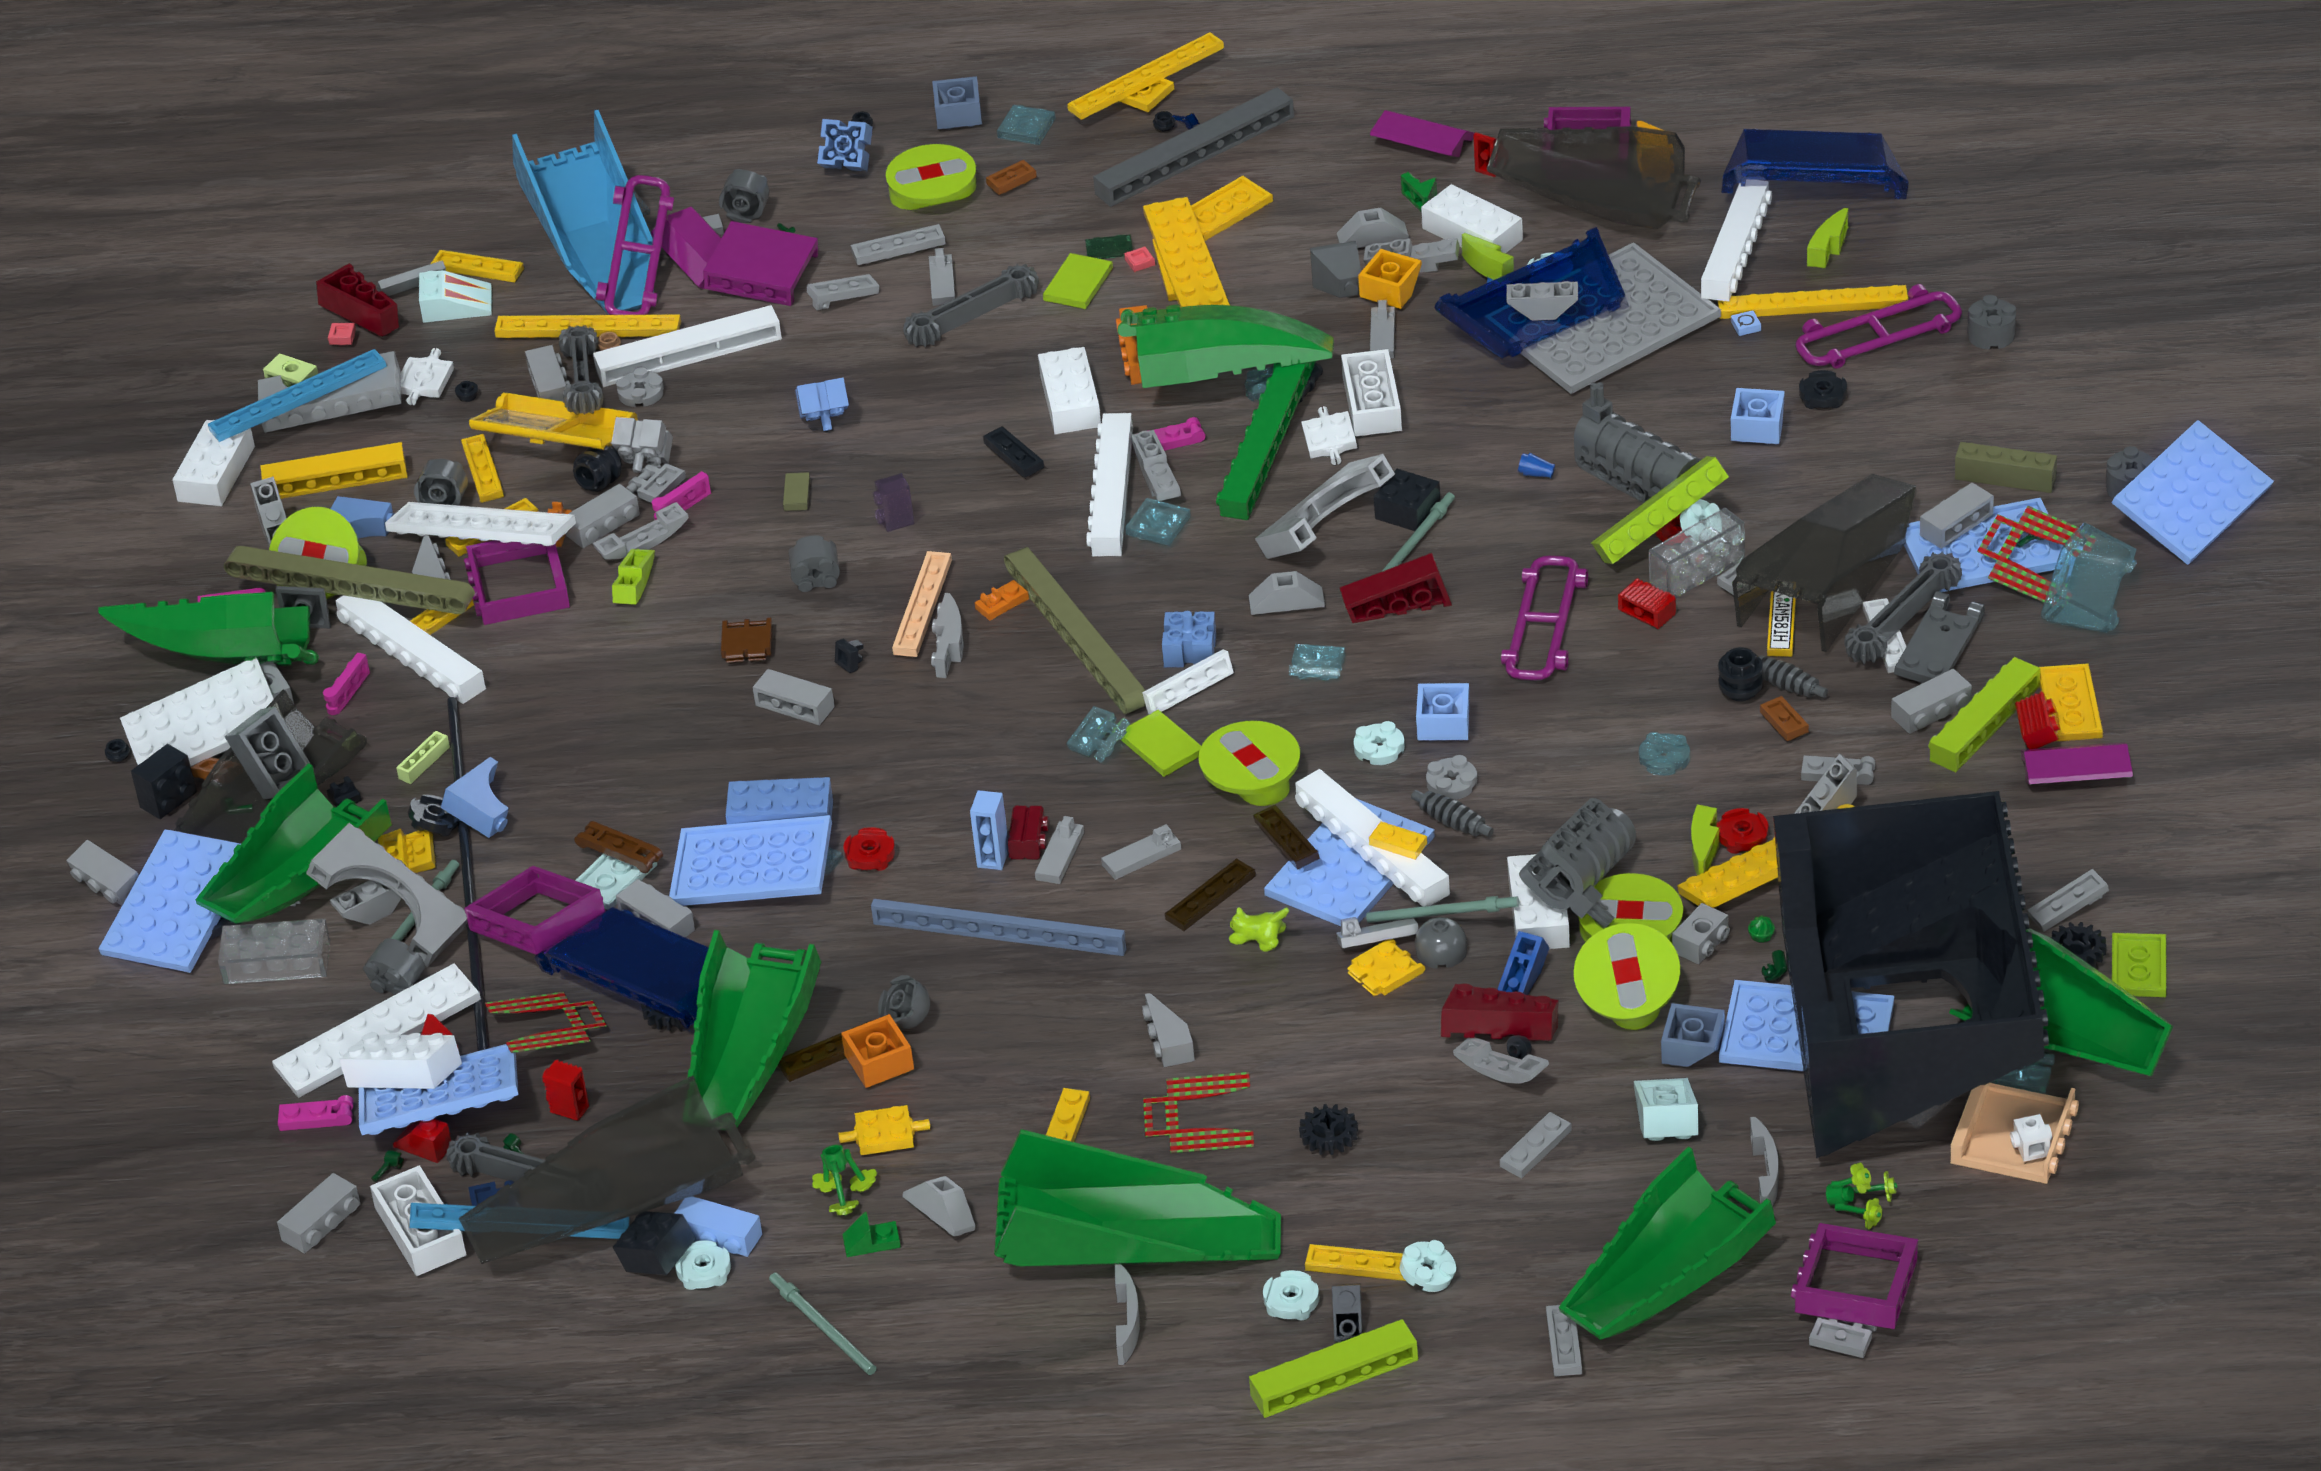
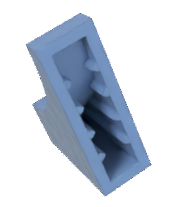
M337 496L331 507L332 510L341 514L351 524L358 539L369 536H387L389 532L386 531L385 522L395 514L393 513L391 503L339 496Z
M491 757L445 789L441 805L442 809L488 838L497 832L503 831L508 822L506 817L509 810L507 806L496 798L489 784L494 780L498 761Z

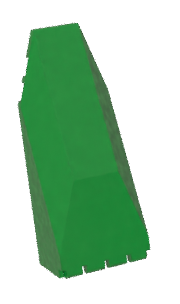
M1020 1129L1001 1170V1176L1003 1177L999 1179L994 1254L997 1257L1003 1258V1263L1016 1266L1115 1265L1118 1263L1151 1264L1278 1260L1280 1256L1281 1214L1255 1200L1248 1204L1232 1196L1233 1189L1229 1187L1222 1191L1206 1183L1207 1176L1204 1174Z

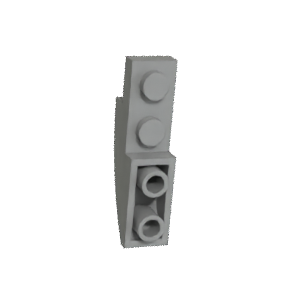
M1457 238L1444 239L1432 243H1420L1414 246L1410 239H1398L1392 242L1374 243L1366 246L1363 261L1365 264H1368L1380 249L1422 260L1419 272L1438 271L1439 263L1458 260L1460 245Z
M1142 431L1131 435L1141 471L1152 497L1155 496L1157 501L1181 496L1180 487L1167 463L1166 453L1155 431Z
M945 593L942 603L938 604V617L933 619L932 632L936 634L937 651L932 653L931 665L935 667L936 677L946 678L951 662H961L963 656L964 641L961 616L958 606L950 593Z

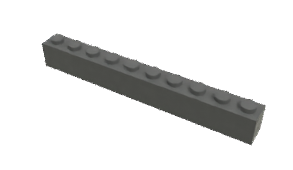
M1278 87L1093 176L1095 195L1112 207L1294 118L1293 99Z

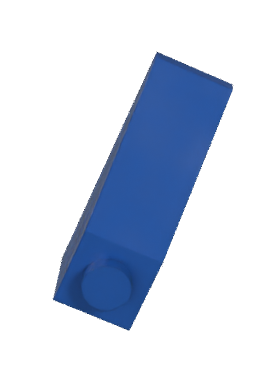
M1518 931L1497 990L1521 992L1524 995L1529 994L1541 973L1550 948L1543 937Z

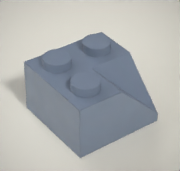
M977 76L932 81L937 129H951L963 126L972 127L982 124Z
M1671 1003L1661 1039L1662 1064L1689 1067L1713 1052H1720L1725 1028V1010Z

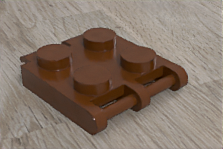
M772 617L761 621H750V619H744V622L728 623V620L722 621L721 655L722 658H726V663L744 662V657H749L748 661L766 660V656L771 655Z

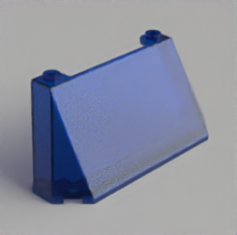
M1744 129L1723 174L1721 193H1733V186L1735 184L1741 183V186L1745 187L1746 179L1884 184V191H1889V188L1895 190V199H1906L1909 181L1882 133Z
M1595 227L1586 231L1587 238L1582 242L1576 239L1567 248L1460 296L1457 293L1452 296L1448 293L1439 297L1434 308L1438 313L1503 359L1509 355L1515 357L1523 349L1606 311H1609V313L1616 311L1621 307L1625 293L1601 239L1599 230ZM1578 282V300L1556 320L1532 321L1507 303V285Z
M612 907L535 955L534 959L542 972L553 975L554 972L559 973L562 969L679 1019L682 1025L688 1029L690 1025L694 1026V1021H696L700 975L709 947L640 919L629 910L623 909L621 911Z

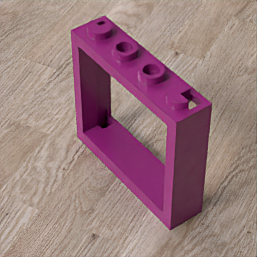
M1549 107L1548 118H1544L1542 157L1545 158H1541V171H1546V180H1628L1631 107ZM1556 129H1620L1619 159H1554Z
M500 540L466 546L468 558H464L466 571H468L469 585L473 586L475 591L473 601L478 600V602H474L476 615L482 616L484 625L570 608L556 544L543 546L537 543L521 544V542L512 541L502 543ZM547 553L555 585L554 589L486 602L478 567Z
M531 866L464 908L471 931L535 955L605 912L600 889L536 866ZM537 893L570 904L537 926H532L503 915Z
M1819 1223L1816 1234L1811 1233L1810 1250H1805L1804 1267H1799L1798 1284H1793L1791 1297L1795 1299V1312L1895 1329L1917 1263L1918 1239ZM1826 1249L1898 1261L1899 1264L1887 1300L1811 1288L1810 1284L1822 1250Z

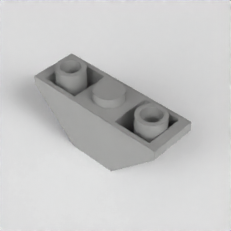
M1380 207L1358 211L1337 232V239L1339 243L1356 241L1357 248L1374 243L1380 244L1398 239H1409V234L1405 222Z
M1540 282L1507 285V303L1532 321L1556 320L1578 300V282Z
M274 477L250 483L257 515L269 547L274 533L286 519Z
M1297 571L1271 574L1249 594L1251 615L1325 607L1322 587Z
M1839 754L1794 814L1837 809L1843 804L1851 805L1857 797V769L1843 755Z
M369 880L330 899V903L343 918L370 925L392 914L401 897L387 886Z
M943 1176L926 1181L903 1192V1197L944 1228L949 1234L959 1236L975 1230L976 1225L963 1189L948 1177Z

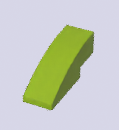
M1843 208L1833 214L1816 230L1807 247V266L1826 268L1830 254L1840 255L1848 229V208Z
M1467 233L1462 234V256L1472 268L1500 284L1505 283L1509 278H1513V256L1501 252V246Z
M631 549L618 566L619 576L612 584L613 603L634 605L638 603L649 579L655 550Z
M1698 804L1693 815L1691 839L1693 865L1696 874L1700 875L1708 871L1719 849V827H1716L1717 808Z

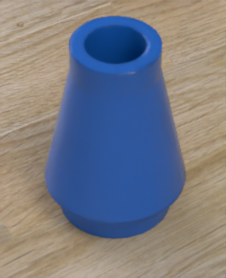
M1523 453L1518 467V472L1523 473V476L1552 478L1555 470V464L1549 463L1532 453Z

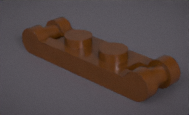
M590 821L586 825L585 831L580 832L574 838L575 843L580 848L588 847L637 867L642 873H648L653 867L652 864L658 862L663 857V852L658 847L594 821Z

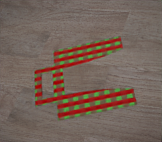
M2027 506L2019 522L1997 514L1977 550L1978 553L1997 560L1988 579L2058 609L2066 593L2037 573L2009 560V556L2023 531L2051 542L2085 550H2091L2098 535L2030 506ZM2003 523L2013 528L1997 554L1987 548L2000 524Z
M564 992L485 1003L489 1013H522L563 1009L573 1026L508 1041L506 1045L511 1053L591 1042L585 1032L586 1029L607 1027L593 1000L569 1003ZM587 1006L596 1023L584 1025L575 1007Z
M1249 1072L1167 1078V1096L1143 1098L1145 1137L1170 1135L1171 1153L1254 1147L1253 1131L1226 1128L1179 1129L1177 1101L1217 1096L1249 1088ZM1153 1103H1165L1166 1130H1153Z

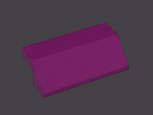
M1384 110L1372 128L1370 135L1449 156L1460 157L1463 141H1472L1474 132Z
M688 207L666 216L661 247L698 287L704 289L703 270L720 242L721 237L693 207ZM655 228L651 231L652 237H654Z
M2124 742L2021 750V759L2025 762L2026 783L2028 784L2133 777L2128 745Z

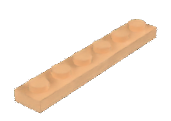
M927 551L892 647L893 655L918 656L952 561L951 553Z

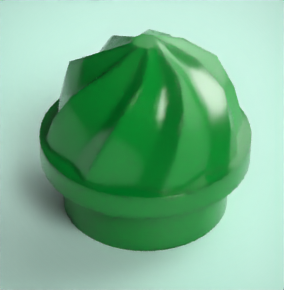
M1763 915L1755 916L1748 926L1751 938L1759 943L1769 941L1775 931L1771 919Z

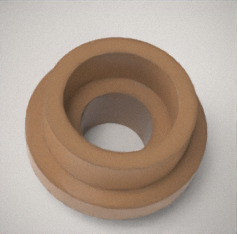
M605 332L599 336L598 348L601 351L621 346L620 338L614 332Z

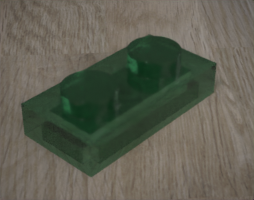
M1131 234L1085 239L1087 257L1097 259L1125 257L1124 253L1133 251Z

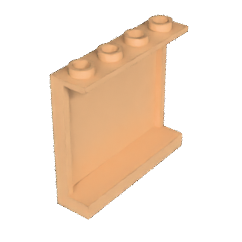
M1993 1083L1980 1085L1972 1089L1951 1143L1950 1163L2047 1184L2051 1173L2055 1174L2057 1171L2059 1160L2057 1155L2063 1154L2065 1147L2064 1136H2069L2071 1132V1116L2076 1117L2079 1101L2075 1100V1088H2071L2067 1099ZM2040 1114L2044 1124H2049L2052 1132L2050 1148L2047 1157L2024 1162L2018 1147L2014 1148L2011 1143L2010 1132L2014 1131L2015 1119Z

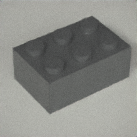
M276 707L260 709L224 736L263 799L273 798L308 763L310 764Z

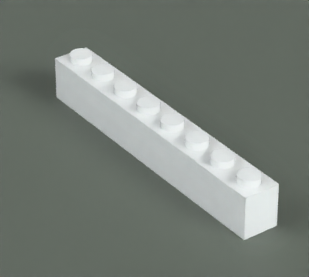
M1741 178L1701 278V298L1729 301L1732 293H1736L1738 280L1742 278L1743 267L1747 265L1748 254L1751 255L1753 242H1756L1757 229H1761L1762 217H1766L1767 204H1771L1772 191H1769V181Z
M772 305L595 352L593 357L596 372L603 387L614 385L618 379L633 372L637 367H645L647 371L658 373L781 340L780 323Z
M1131 413L1103 414L1102 423H1098V438L1100 439H1096V451L1099 454H1095V468L1097 469H1093V483L1096 485H1092L1091 495L1094 501H1090V515L1093 516L1088 517V528L1091 532H1087V547L1092 548V556H1122L1132 450L1131 435H1133Z
M344 595L336 600L337 617L342 623L348 624L358 634L364 635L372 644L380 646L388 655H393L404 666H409L420 677L426 678L435 687L445 691L449 697H454L464 704L486 689L482 670L384 603Z
M1318 769L1295 783V799L1298 805L1308 810L1317 821H1321L1326 825L1331 833L1338 835L1344 840L1348 847L1356 850L1365 861H1369L1377 868L1380 874L1387 876L1397 888L1405 891L1414 902H1418L1421 906H1431L1450 895L1449 875L1422 853L1415 860L1369 845V836L1382 820L1322 770Z

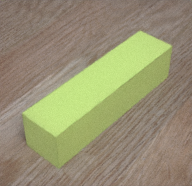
M438 731L429 736L396 767L398 778L412 784L450 748L448 736Z

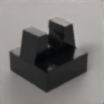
M840 639L836 641L834 662L849 673L857 671L858 663L863 661V656L859 654V650L863 649L864 644L858 640L848 642L845 639Z
M349 776L344 777V782L339 785L335 782L331 783L330 789L327 790L328 798L335 807L339 806L347 798L355 803L362 801L360 793Z

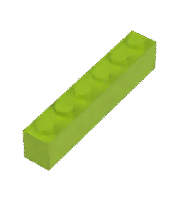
M1706 456L1592 541L1591 544L1604 563L1614 564L1729 476L1716 457Z
M2016 657L2007 665H2003L2000 672L1993 679H1989L1986 686L1979 693L1977 692L1972 700L1965 707H1962L1951 721L1945 724L1943 730L1937 736L1934 735L1931 738L1928 746L1930 749V761L1956 773L2016 712V701L2020 702L2021 699L2029 698L2040 687V668Z
M1401 1319L1249 1376L1250 1395L1263 1417L1266 1418L1418 1361L1417 1341L1404 1320Z

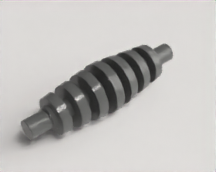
M1763 655L1759 656L1763 663L1762 677L1765 681H1769L1770 684L1777 686L1781 690L1785 689L1787 692H1795V694L1804 695L1812 698L1814 695L1822 698L1827 696L1828 689L1820 686L1817 678L1811 677L1810 674L1803 672L1802 669L1785 661H1777V659L1768 658Z
M1414 790L1411 795L1412 800L1420 803L1419 807L1422 811L1427 812L1433 818L1435 817L1438 822L1446 827H1451L1457 831L1460 830L1466 834L1469 833L1475 837L1483 834L1490 838L1494 832L1492 827L1485 824V818L1470 810L1469 807L1458 800H1453L1431 791L1423 794Z

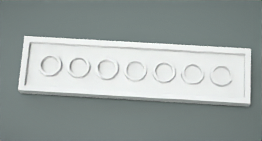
M408 502L385 522L386 531L397 532V534L413 533L418 536L438 535L440 538L449 536L458 537L459 539L475 538L480 541L500 540L502 543L511 541L521 542V544L537 543L543 546L554 545L557 540L576 524L575 516L571 514Z
M454 963L273 1060L274 1069L295 1095L300 1098L342 1075L343 1071L339 1059L348 1052L350 1047L356 1045L365 1034L375 1032L377 1035L420 1033L423 1030L427 1014H433L439 1021H442L481 1000L480 993Z

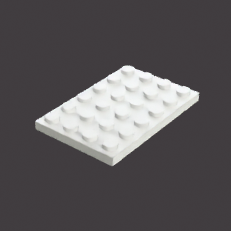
M255 657L252 661H245L121 717L120 720L138 765L168 743L187 754L190 766H193L231 749L224 736L257 711L270 707H276L278 710V707L257 657Z

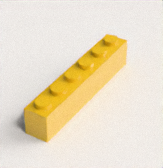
M402 442L260 465L262 480L274 477L280 499L408 478Z

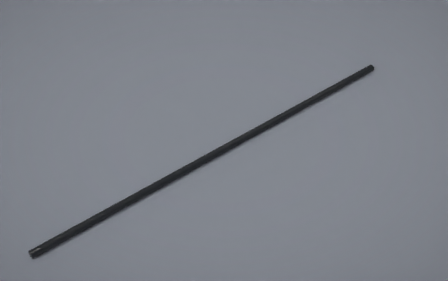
M450 697L447 699L455 782L464 776L457 699ZM459 819L458 832L465 907L475 902L468 825ZM467 922L471 982L479 991L481 1000L473 1004L477 1050L481 1051L488 1049L479 942L478 933L471 931Z

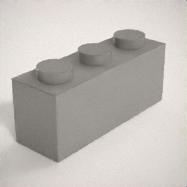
M552 345L525 351L528 371L537 397L563 401L564 390L570 382L569 380L566 381L567 376L565 368L562 367L560 354H555Z
M1970 483L1920 516V536L1942 549L1993 515L1994 496L1976 484Z
M621 484L614 486L570 512L569 514L575 516L576 524L565 535L580 547L585 548L639 516L637 496Z
M767 669L753 686L755 706L819 726L835 707L832 688Z
M1951 669L1892 698L1891 718L1911 734L1965 707L1971 701L1972 685L1958 672Z
M86 840L66 860L72 869L70 874L78 882L85 881L95 893L100 891L112 904L117 902L122 906L139 877L137 871L89 840Z
M637 879L616 895L618 910L621 916L671 947H674L695 931L694 916L691 910L686 906L678 904L670 896L660 893L650 884Z
M332 1173L277 1221L281 1240L305 1254L361 1205L356 1185Z

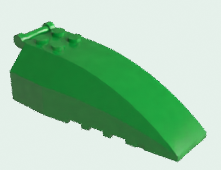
M1170 305L1166 309L1157 310L1151 307L1144 309L1143 312L1136 313L1130 309H1125L1121 313L1122 322L1118 326V334L1120 336H1137L1138 361L1143 388L1218 378V373L1233 371L1234 375L1242 374L1241 369L1257 367L1258 371L1265 370V365L1279 362L1281 367L1324 360L1332 358L1334 350V338L1313 326L1274 312L1242 306L1196 305L1180 307V305Z
M274 592L201 597L200 602L189 603V599H179V604L168 605V601H158V606L147 607L146 603L98 607V613L125 632L150 644L199 660L241 664L245 661H252L257 657L260 664L271 662L277 663L278 666H291L292 662L304 661L308 665H315L319 659L317 652L306 650L310 641V607L274 608Z
M308 763L273 797L260 814L261 819L256 826L251 827L247 831V837L241 845L237 844L230 860L221 865L218 873L211 878L195 899L196 904L234 923L257 920L289 907L321 886L306 874L310 862L348 823L355 828L361 829L374 842L392 826L386 800L381 799L370 811L357 806L354 801L348 798L335 808L319 791L313 766Z
M2030 928L2027 929L2026 932L2032 933L2033 948L2030 951H2035L2037 968H2033V970H2039L2041 986L2037 987V990H2042L2044 996V1006L2041 1007V1010L2046 1009L2048 1026H2044L2043 1029H2047L2049 1046H2044V1048L2152 1076L2173 1025L2050 937ZM1969 1003L1963 1010L1951 1008L1949 1014L1962 1020L1972 1017Z
M714 930L699 981L698 1009L696 1021H694L695 1033L693 1045H691L692 1057L690 1069H688V1087L685 1093L683 1124L734 1132L743 1121L776 1069L808 1009L821 966V959L814 944H809L807 950L797 949V951L766 947L763 943H755L751 957L747 958L728 948L720 931ZM763 957L789 960L793 961V964L773 962L761 959H763Z
M1688 1146L1651 1182L1634 1205L1632 1214L1626 1222L1622 1221L1618 1227L1617 1234L1610 1243L1607 1242L1602 1248L1603 1253L1595 1263L1590 1264L1583 1278L1579 1279L1559 1306V1311L1600 1340L1615 1336L1642 1324L1739 1261L1776 1224L1771 1201L1766 1198L1762 1203L1758 1202L1740 1190L1739 1186L1731 1180L1727 1181L1716 1192L1698 1171L1693 1149ZM1728 1198H1734L1753 1212L1749 1214L1728 1200Z

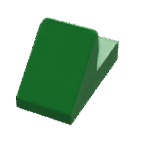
M1409 172L1401 175L1402 194L1421 213V207L1437 195L1436 178L1421 183Z
M864 1212L842 1234L846 1257L901 1248L896 1221L869 1226L867 1212Z

